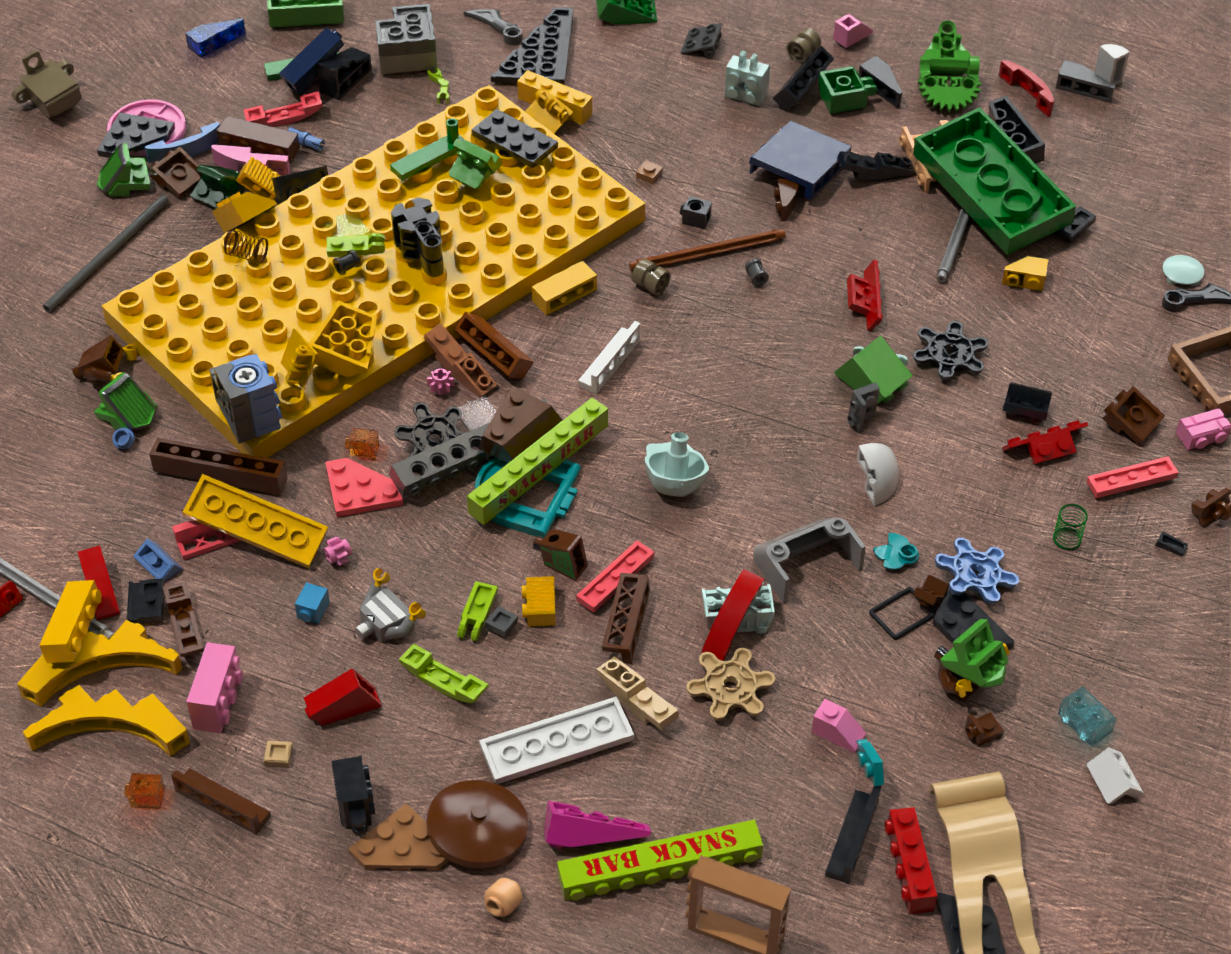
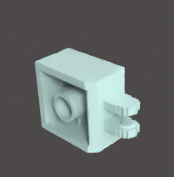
M741 51L739 57L733 55L726 66L725 97L761 106L769 90L770 66L759 63L756 54H753L750 60L746 59L747 52Z

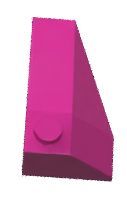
M554 801L547 802L544 838L545 842L549 843V846L553 848L563 849L564 846L576 847L649 837L651 835V830L647 824L620 817H614L612 821L601 812L594 811L593 813L586 814L580 811V807Z

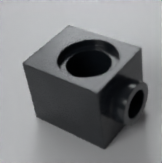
M689 196L686 203H683L680 209L682 224L705 230L711 218L712 202Z

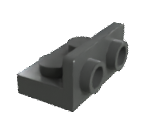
M876 382L852 391L847 420L850 426L854 427L858 433L863 430L864 420H869L875 416L880 391Z

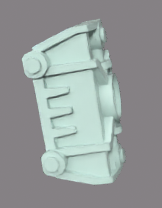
M770 584L761 587L737 632L756 631L757 634L767 632L775 616ZM716 587L715 590L702 589L705 620L709 630H711L719 612L708 613V610L721 608L731 588L721 589ZM770 605L769 609H758L757 607Z

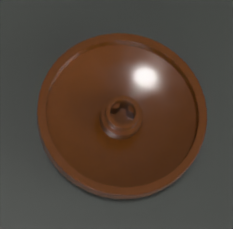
M466 780L444 788L435 796L428 810L426 827L432 845L449 861L469 868H490L507 862L520 851L527 835L528 818L520 800L506 788L488 781Z

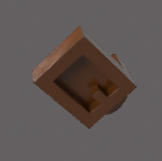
M991 712L979 718H975L973 714L967 716L965 732L968 738L973 739L977 746L1003 736L1004 730Z

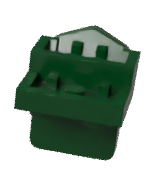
M199 165L195 171L201 179L190 196L197 202L217 209V203L238 192L242 195L246 187L236 181L240 174L239 171L218 166Z

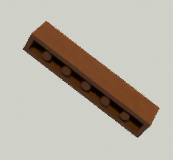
M162 438L156 439L149 454L154 472L197 480L204 474L230 486L281 495L287 481L285 461Z

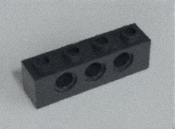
M821 45L804 61L772 99L786 112L799 101L818 79L819 72L824 71L835 58Z

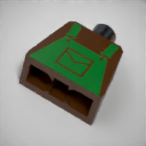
M552 529L544 538L538 536L533 542V549L542 553L543 562L546 567L574 581L579 578L588 566L582 536Z

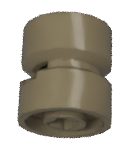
M803 29L788 42L787 53L794 61L804 62L821 46V39L813 29Z
M642 259L632 273V281L645 287L655 295H660L665 291L671 278L669 271L662 267H657L655 263L648 259Z

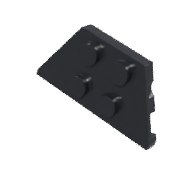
M949 588L933 618V625L951 643L979 619H988L994 641H1002L1007 645L1008 649L1013 648L1015 643L965 592L957 596L952 594Z
M938 892L936 903L949 953L964 954L955 896ZM982 905L983 954H1005L993 908Z

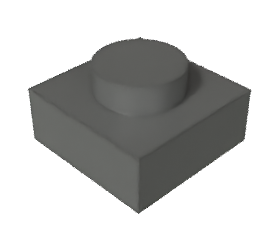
M498 606L486 620L485 627L506 637L517 624L518 616Z

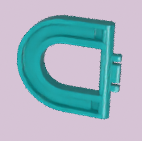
M497 457L489 460L477 475L475 489L508 463ZM565 460L543 478V480L560 484L546 512L511 503L492 518L491 521L513 530L544 538L556 516L565 518L566 512H568L574 501V496L576 497L578 490L572 488V485L581 470V466Z

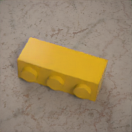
M581 261L532 286V302L547 316L597 290V274Z

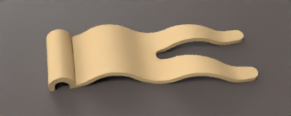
M998 771L930 784L929 791L930 794L935 795V807L944 824L949 841L952 883L963 953L983 954V879L993 877L996 879L1005 897L1014 933L1023 954H1040V948L1033 928L1028 888L1023 873L1018 823L1015 813L1005 796V783L1001 773Z

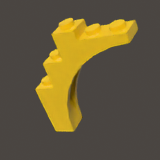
M125 620L110 639L102 634L97 635L89 631L83 639L81 650L77 653L74 662L46 663L42 654L17 683L22 698L42 707L56 692L69 683L103 669L120 666H146L162 669L177 675L182 669L180 656L174 649H167L152 639L148 640L146 629L141 624H134Z
M80 685L66 691L58 698L61 705L59 708L52 710L47 716L31 724L22 732L26 744L32 752L61 737L97 730L126 732L142 737L157 745L170 757L190 744L187 729L153 693L141 699L132 707L116 689L102 696L97 702H94Z

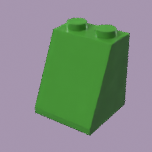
M881 335L834 372L837 377L854 390L876 382L880 388L877 404L881 401L884 404L895 396L892 392L895 390L900 392L909 385L907 380L913 376Z

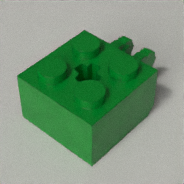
M853 66L819 72L818 91L830 114L865 108L867 106V97L876 94L878 89L873 84L874 82L871 77L860 78Z

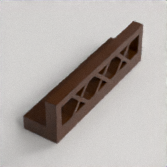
M620 574L602 644V651L621 653L623 663L632 664L650 593L648 575ZM625 581L637 582L636 586L630 590L624 587ZM629 598L632 604L623 609L619 603ZM624 616L627 623L618 628L615 621ZM617 635L623 639L621 645L609 644L610 640Z
M190 768L185 774L175 770L171 775L177 793L255 835L258 834L271 817L269 810Z

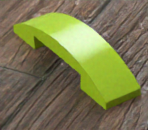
M414 643L399 658V663L422 682L440 693L459 701L475 703L489 687L488 683L471 674L465 677L435 661L432 653Z

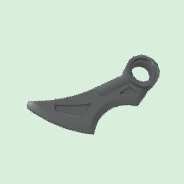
M477 9L463 12L464 16L483 21L503 33L504 42L509 45H516L522 41L521 29L517 24L503 20L500 16V10Z

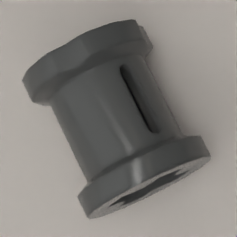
M759 259L748 261L745 265L746 272L750 274L751 282L754 286L764 285L769 279V275L763 270L762 262Z

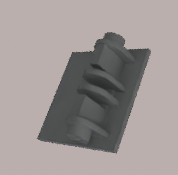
M723 23L710 24L700 28L695 27L689 30L680 53L684 54L703 50L706 57H713L716 53L715 50L718 48L719 40L722 37L720 30Z

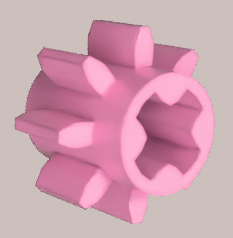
M442 368L431 371L432 377L427 378L431 392H435L438 395L450 393V386L455 385L454 378L451 377V371L447 372V370Z
M334 537L326 541L328 546L324 548V553L330 564L335 562L336 565L340 566L349 562L347 556L352 554V550L346 539L340 541L339 537Z

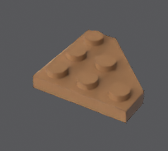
M404 804L348 849L349 855L365 870L391 868L392 871H412V868H427V871H438L449 862L432 845L427 833L426 822L407 804Z

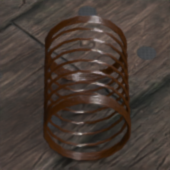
M231 229L227 233L224 241V252L226 255L233 256L235 248L237 256L239 255L238 247L240 241L238 232L240 231ZM234 231V245L230 251L229 244V253H227V241L231 232ZM243 236L241 237V239H242V245H241V249H240L241 257L243 256V255H242V248H243V245H244ZM246 237V239H245V240H246L245 250H247V247H248L247 237ZM250 237V240H249V242H250L249 252H250V253H251V248H252L251 239H252L253 237ZM257 237L254 238V250L251 257L255 258L251 261L262 263L266 258L269 244L266 238ZM265 239V252L259 261L257 258L259 246Z

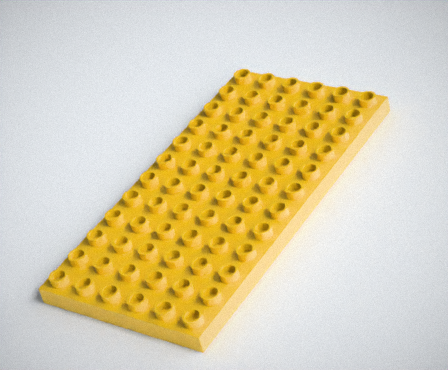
M488 85L478 89L476 93L457 104L448 106L443 112L429 120L418 123L415 128L399 137L388 140L383 146L364 157L355 159L351 164L334 174L323 177L320 182L300 193L293 194L288 200L267 212L260 213L253 220L235 229L236 231L244 232L242 235H239L238 253L242 245V236L244 242L242 255L246 247L245 239L248 234L254 236L251 239L250 257L254 250V238L261 237L268 240V252L262 263H257L250 259L247 260L246 258L243 259L242 257L238 258V256L234 257V255H226L224 252V241L228 233L226 232L218 240L200 250L191 252L186 258L165 270L156 272L151 278L130 290L121 292L116 298L101 306L106 324L128 345H134L137 348V353L241 453L268 458L434 354L435 351L423 336L441 323L456 340L462 336L455 330V327L464 312L480 315L484 320H488L531 293L532 286L579 263L644 222L645 202L492 86ZM498 109L558 141V148L537 166L531 168L472 136L471 129ZM450 118L458 121V131L462 138L498 155L502 161V166L494 174H491L479 189L468 187L449 176V171L458 157L456 154L403 181L390 169V164L447 136L446 121ZM420 197L430 200L432 203L431 212H438L440 216L444 265L442 275L430 277L425 273L418 260L411 261L402 257L401 246L396 247L393 240L391 211L396 204L403 203L404 207L408 209L414 207L412 199ZM234 231L231 232L227 241V253H229V244L230 251L234 245ZM372 233L385 235V242L383 243L385 244L384 253L358 256L361 266L358 268L353 267L346 271V274L343 276L336 271L333 265V259L341 257H327V237L369 236ZM265 239L263 243H260L257 255L258 260L259 258L261 260L264 255ZM250 242L248 244L247 250H245L246 256L249 252ZM338 300L377 316L367 372L345 377L314 364L305 389L298 383L294 386L286 383L285 377L288 371L281 364V360L293 328H296L309 343ZM257 354L261 362L265 361L269 377L273 376L277 384V389H274V391H276L280 401L277 406L282 414V419H279L281 429L239 444L215 400L209 369L248 355Z

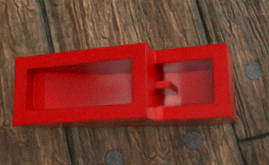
M100 545L78 551L85 580H94L97 589L101 592V602L95 611L97 621L119 615V607Z

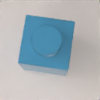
M306 583L295 602L297 618L305 622L319 624L330 603L328 589Z

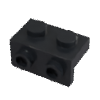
M1011 382L1002 411H1006L1013 416H1028L1029 419L1034 421H1046L1052 392Z

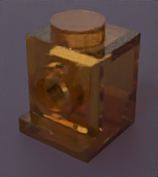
M352 428L350 436H346L345 449L350 450V455L371 457L372 461H376L380 445L378 430Z

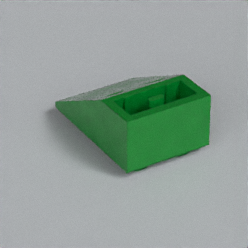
M596 0L598 18L609 23L634 24L657 22L654 0Z

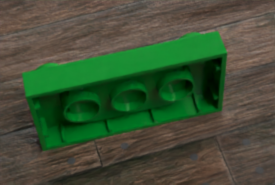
M980 107L915 138L913 155L1007 255L1074 222L1076 205Z

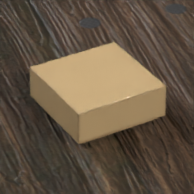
M267 741L264 766L289 767L293 748L292 742Z

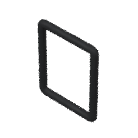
M912 587L903 589L869 611L874 620L893 639L900 638L936 615L932 607L924 606L930 612L929 615L899 633L894 634L874 613L909 591L913 594L915 590Z

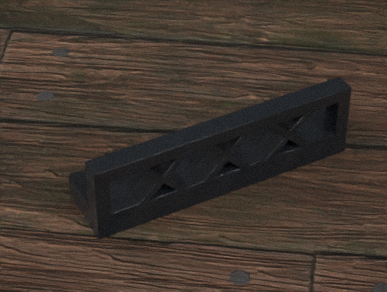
M873 786L871 794L855 790L827 866L825 877L850 884L879 803L881 786Z

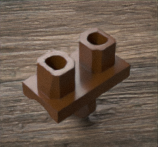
M1224 488L1220 492L1212 489L1207 493L1205 502L1197 499L1192 503V514L1199 517V525L1205 527L1215 519L1220 518L1226 521L1231 518L1230 489Z

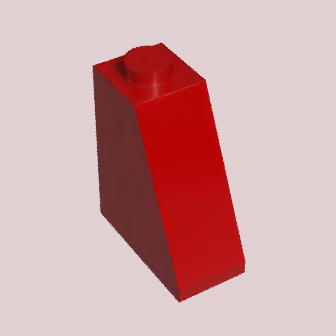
M353 668L304 697L307 706L305 708L306 715L310 720H315L321 726L378 709L382 706L375 687Z

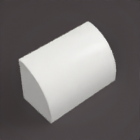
M1114 44L1100 46L1094 73L1113 85L1123 82L1130 52Z

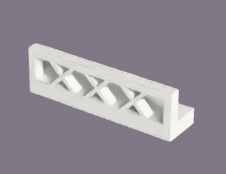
M634 321L629 329L622 327L578 380L579 387L595 394L601 390L639 343V322Z

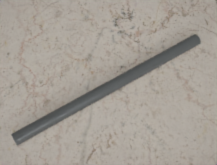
M161 195L43 304V309L51 313L167 205L169 199L165 195Z

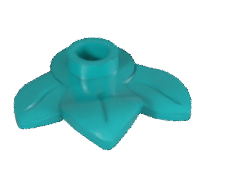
M889 532L888 545L873 548L877 558L884 561L883 567L890 570L900 569L904 565H912L919 559V552L916 546L910 544L906 537Z

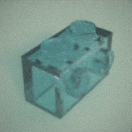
M1083 686L1062 699L1058 711L1062 721L1069 724L1077 732L1079 738L1086 741L1091 747L1113 732L1117 720Z

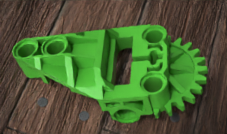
M949 20L941 22L938 33L934 34L932 43L926 49L923 57H920L918 90L922 98H927L926 103L933 101V108L939 104L941 111L946 106L948 112H950L951 107L958 111L959 105L966 109V103L972 105L973 101L971 99L976 100L978 97L976 94H979L981 90L977 88L981 87V82H978L979 56H971L969 51L963 47L961 35L956 34V25ZM966 73V77H950L949 87L947 84L948 76H930L931 74L962 75Z

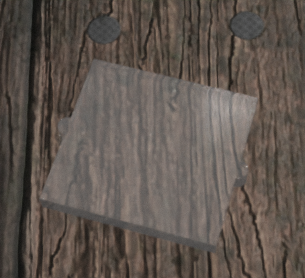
M486 396L474 401H468L467 404L459 406L462 411L460 421L468 432L491 422L496 413V409Z

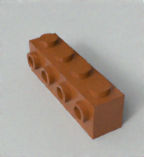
M464 312L455 327V330L462 335L463 340L472 344L477 352L486 356L491 364L499 367L503 371L502 373L510 379H514V377L524 379L534 363L533 360L480 315Z

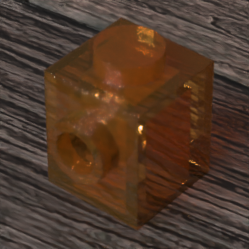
M131 774L130 782H126L124 795L128 798L131 808H161L165 791L162 775Z

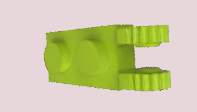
M372 233L369 236L327 237V257H343L350 250H354L358 256L382 254L385 251V244H383L385 242V235Z
M475 581L461 615L457 637L463 638L468 624H472L475 626L471 633V640L478 641L482 627L485 625L498 593V586Z

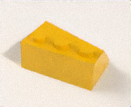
M238 192L217 203V209L213 210L212 213L223 232H226L275 206L277 203L275 200L250 192L243 193L242 195Z
M338 300L309 342L318 353L314 364L345 377L367 372L377 316Z

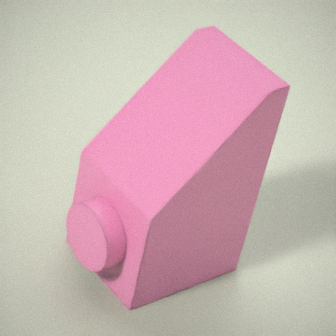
M827 699L823 700L813 716L812 733L853 753L859 748L856 740L864 739L866 736V732L846 708Z

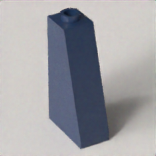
M326 27L281 70L279 75L286 86L299 96H302L318 77L317 63L337 54L344 46L341 39L342 35L335 29L331 31Z

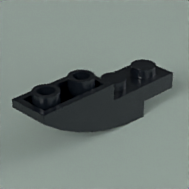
M840 151L837 156L842 169L852 171L855 179L886 181L908 177L916 172L909 158L894 156L890 153L877 152L873 158L868 155L855 154L854 152Z

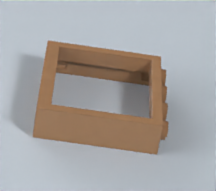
M1231 326L1171 346L1168 356L1170 366L1180 375L1181 380L1191 389L1192 394L1198 398L1204 409L1207 411L1220 409L1224 415L1231 413V394L1220 398L1188 357L1226 344L1231 348Z
M701 855L697 865L693 864L688 873L690 881L687 887L689 895L686 901L688 908L685 918H688V929L752 954H779L785 940L791 888ZM704 886L770 910L769 932L702 907Z

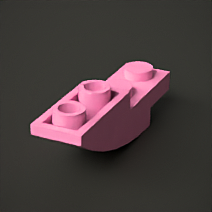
M212 145L211 147L214 163L224 168L241 172L246 162L251 157H254L279 175L290 173L288 156L252 153L249 147Z

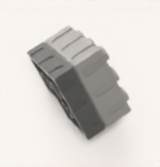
M430 4L392 7L393 19L375 20L381 74L428 71L435 69V67L437 68L436 43Z

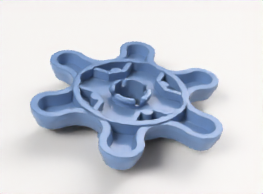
M957 538L954 542V549L958 555L949 556L941 553L935 557L936 567L950 572L955 577L950 581L949 588L950 592L957 596L963 594L966 590L978 592L985 603L994 605L1001 597L996 586L1013 588L1019 583V577L1015 573L1007 572L1000 568L998 562L1004 558V552L998 547H990L986 552H979L973 549L967 539ZM972 570H977L979 574L976 576V573Z

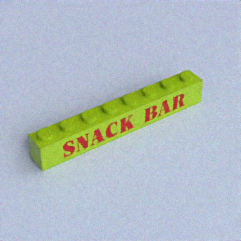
M594 398L585 402L468 494V514L483 525L489 522L608 427V408Z
M755 819L557 861V875L564 901L580 900L589 895H604L612 890H626L635 885L654 884L659 880L668 878H681L689 873L690 867L693 864L697 865L701 855L729 866L742 862L751 863L762 858L763 843Z

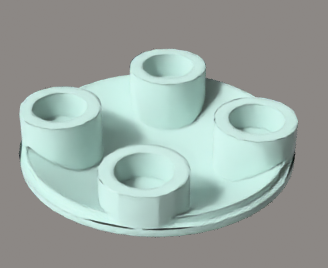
M1171 256L1163 264V272L1167 277L1166 281L1172 285L1178 283L1197 286L1204 276L1202 264L1190 256Z

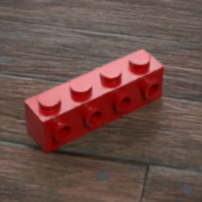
M915 807L890 810L888 820H885L884 825L886 835H889L891 841L892 858L895 857L896 877L901 881L902 901L906 902L908 914L933 912L936 905L937 892Z

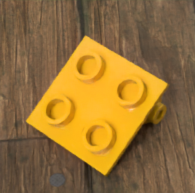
M546 89L544 91L538 90L535 93V101L525 112L555 134L573 114V111Z
M293 328L281 364L288 371L285 377L286 383L290 386L298 383L305 389L318 353L296 328Z

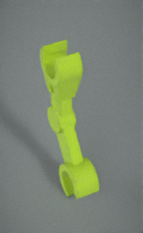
M435 67V74L428 70L429 80L438 83L441 88L440 92L437 93V103L440 104L441 99H446V104H448L450 101L449 93L447 92L449 82L443 78L439 68Z

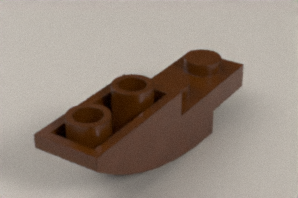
M782 176L778 179L777 187H774V199H778L776 201V213H780V220L785 221L797 202L799 184Z

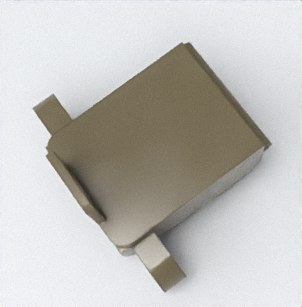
M38 50L22 58L27 74L21 77V85L12 91V98L17 103L22 104L31 100L48 118H52L75 106L82 99L79 86L70 77L74 71V66L69 61L62 60L56 64L53 60H49L44 63ZM36 57L38 59L36 65L29 66V60Z

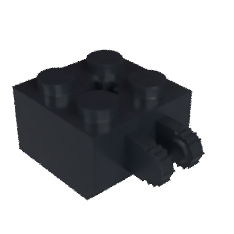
M362 756L333 760L331 762L341 826L346 829L352 828L355 836H362L366 834L367 826L372 825L371 815L376 814L368 765H363Z

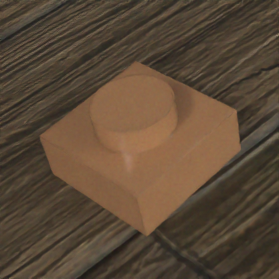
M645 160L636 171V178L654 184L663 173V167Z

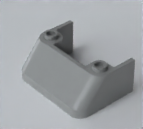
M842 518L820 519L757 545L753 551V561L781 601L785 603L788 599L790 579L779 564L786 562L788 558L835 539L857 570L860 571L863 569L866 546L846 520Z

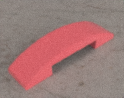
M319 91L300 96L301 102L264 111L262 105L244 109L246 121L270 127L300 121L323 107Z

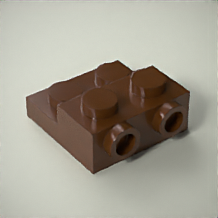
M181 147L174 151L170 150L161 161H155L150 167L149 176L163 189L167 187L178 198L196 186L201 179L195 171L199 164Z
M1132 386L1127 392L1123 389L1114 398L1117 400L1116 404L1111 402L1103 410L1106 415L1102 419L1117 433L1123 430L1139 445L1165 415Z

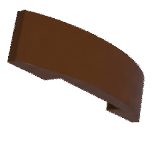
M186 582L163 587L180 657L203 652L204 648Z

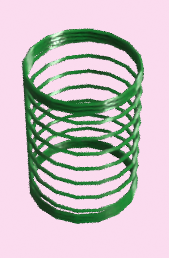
M1066 504L1059 510L1053 534V541L1059 548L1074 550L1081 544L1088 519V514L1082 506ZM1076 506L1075 508L1085 513V521H1081L1082 523L1078 525L1072 522H1065L1062 519L1064 517H1061L1063 513L1061 511L1065 508ZM1062 529L1072 530L1074 532L1069 533H1077L1078 535L1068 536H1079L1073 538L1078 539L1079 544L1072 548L1064 547L1056 541L1057 539L1061 542L1056 534Z

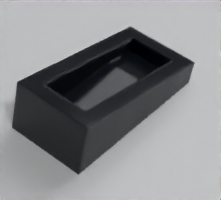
M1162 531L1155 546L1183 556L1188 544Z

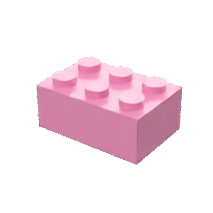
M206 643L186 701L194 730L222 733L224 724L229 722V709L231 704H235L237 697L236 688L243 680V671L239 667L240 657L237 656L235 646Z

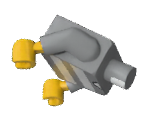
M381 568L374 570L373 578L376 582L371 584L360 607L362 624L355 628V632L362 640L370 634H373L380 642L404 638L415 627L416 619H423L426 616V611L421 608V604L413 602L408 608L386 586L382 588V584L390 581V575L385 572L383 577L380 578L383 573Z

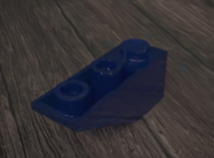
M238 18L202 24L189 30L185 35L188 48L202 58L245 35L246 30L244 19Z

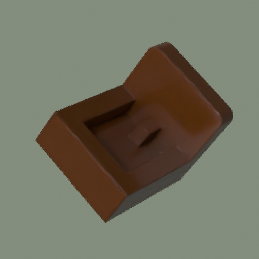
M928 575L923 587H916L913 596L919 598L918 602L927 607L941 605L949 588V583Z

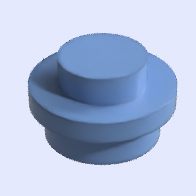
M119 428L112 437L115 447L121 450L130 448L135 440L134 433L128 428Z

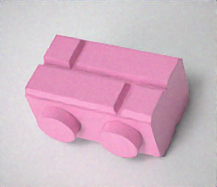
M1215 409L1180 419L1176 434L1183 441L1187 450L1194 448L1202 449L1208 444L1214 442L1222 443L1228 439L1231 424L1227 418H1224V414L1220 409Z

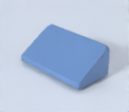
M148 538L133 555L156 579L163 578L164 582L183 569L163 548Z

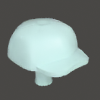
M673 433L671 435V442L652 443L646 447V473L650 482L659 493L684 497L696 491L707 478L709 466L702 454L693 450L687 444L689 436L685 433Z

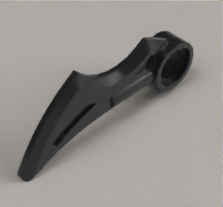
M1208 283L1206 287L1200 290L1178 288L1165 292L1162 306L1168 311L1176 312L1182 309L1183 304L1205 302L1231 304V292L1211 283ZM1168 299H1174L1178 303L1170 302Z

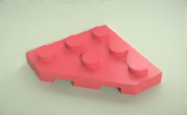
M349 458L325 462L337 517L403 505L402 496L392 479Z

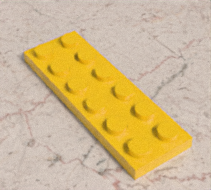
M204 474L199 479L182 512L183 516L308 569L328 531V526Z

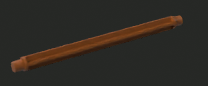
M774 229L642 259H648L658 267L758 244L776 242L779 239L785 238L786 234L784 229ZM642 259L629 262L630 271H633Z

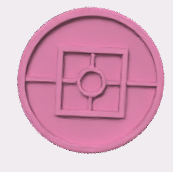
M141 100L125 105L111 116L107 125L108 133L120 112L174 122L175 130L169 140L165 142L166 145L182 140L186 132L185 117L181 110L175 105L161 100ZM145 149L136 153L134 150L129 152V155L147 156Z

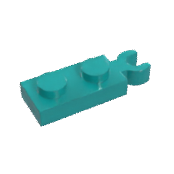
M867 739L856 740L859 747V752H857L858 763L860 767L864 768L866 778H870L874 786L884 785L883 761Z

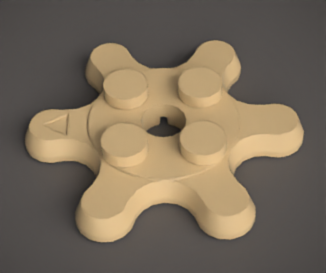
M747 648L737 649L734 652L733 658L729 661H721L711 652H704L699 656V663L707 671V674L702 679L690 680L686 685V689L693 697L706 696L713 700L709 712L714 720H723L728 710H733L735 707L743 708L751 716H758L763 711V703L756 697L755 691L770 688L775 682V676L770 671L755 672L751 670L748 664L752 654ZM734 682L737 685L736 689L725 687V683Z

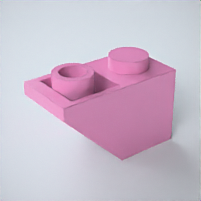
M847 14L835 21L833 39L845 48H848L871 35L873 30L855 17Z

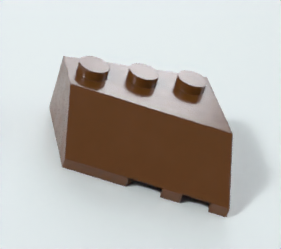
M511 386L482 435L479 449L509 463L563 420L551 405Z

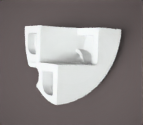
M868 443L859 445L857 462L866 474L865 492L873 505L877 506L888 500L897 489L899 483L898 462L893 451L884 444Z

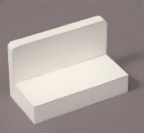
M1108 747L1087 763L1089 771L1108 804H1113L1125 794L1136 798L1143 793L1121 752Z

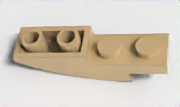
M615 656L596 669L599 676L618 699L645 724L651 722L662 730L679 717L678 710L648 688L643 677Z

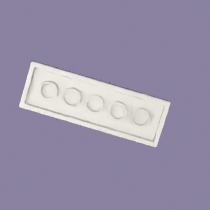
M613 697L479 740V746L495 784H500L634 740V733L617 697Z

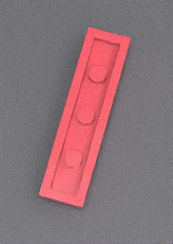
M1169 456L1091 475L1088 476L1086 482L1095 498H1100L1175 479L1179 472Z
M638 540L635 541L576 595V601L591 612H596L616 593L620 574H637L654 558V551Z

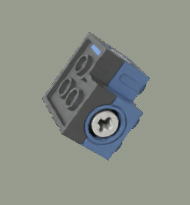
M257 354L248 355L209 369L215 400L239 444L281 429L279 419H282V414L277 406L280 401L276 391H274V389H277V384L273 376L269 377L265 361L261 362Z

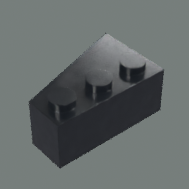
M350 47L318 62L317 71L320 93L339 101L372 69L370 54Z

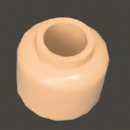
M508 878L496 880L484 894L485 907L494 916L506 917L510 915L522 901L520 886Z

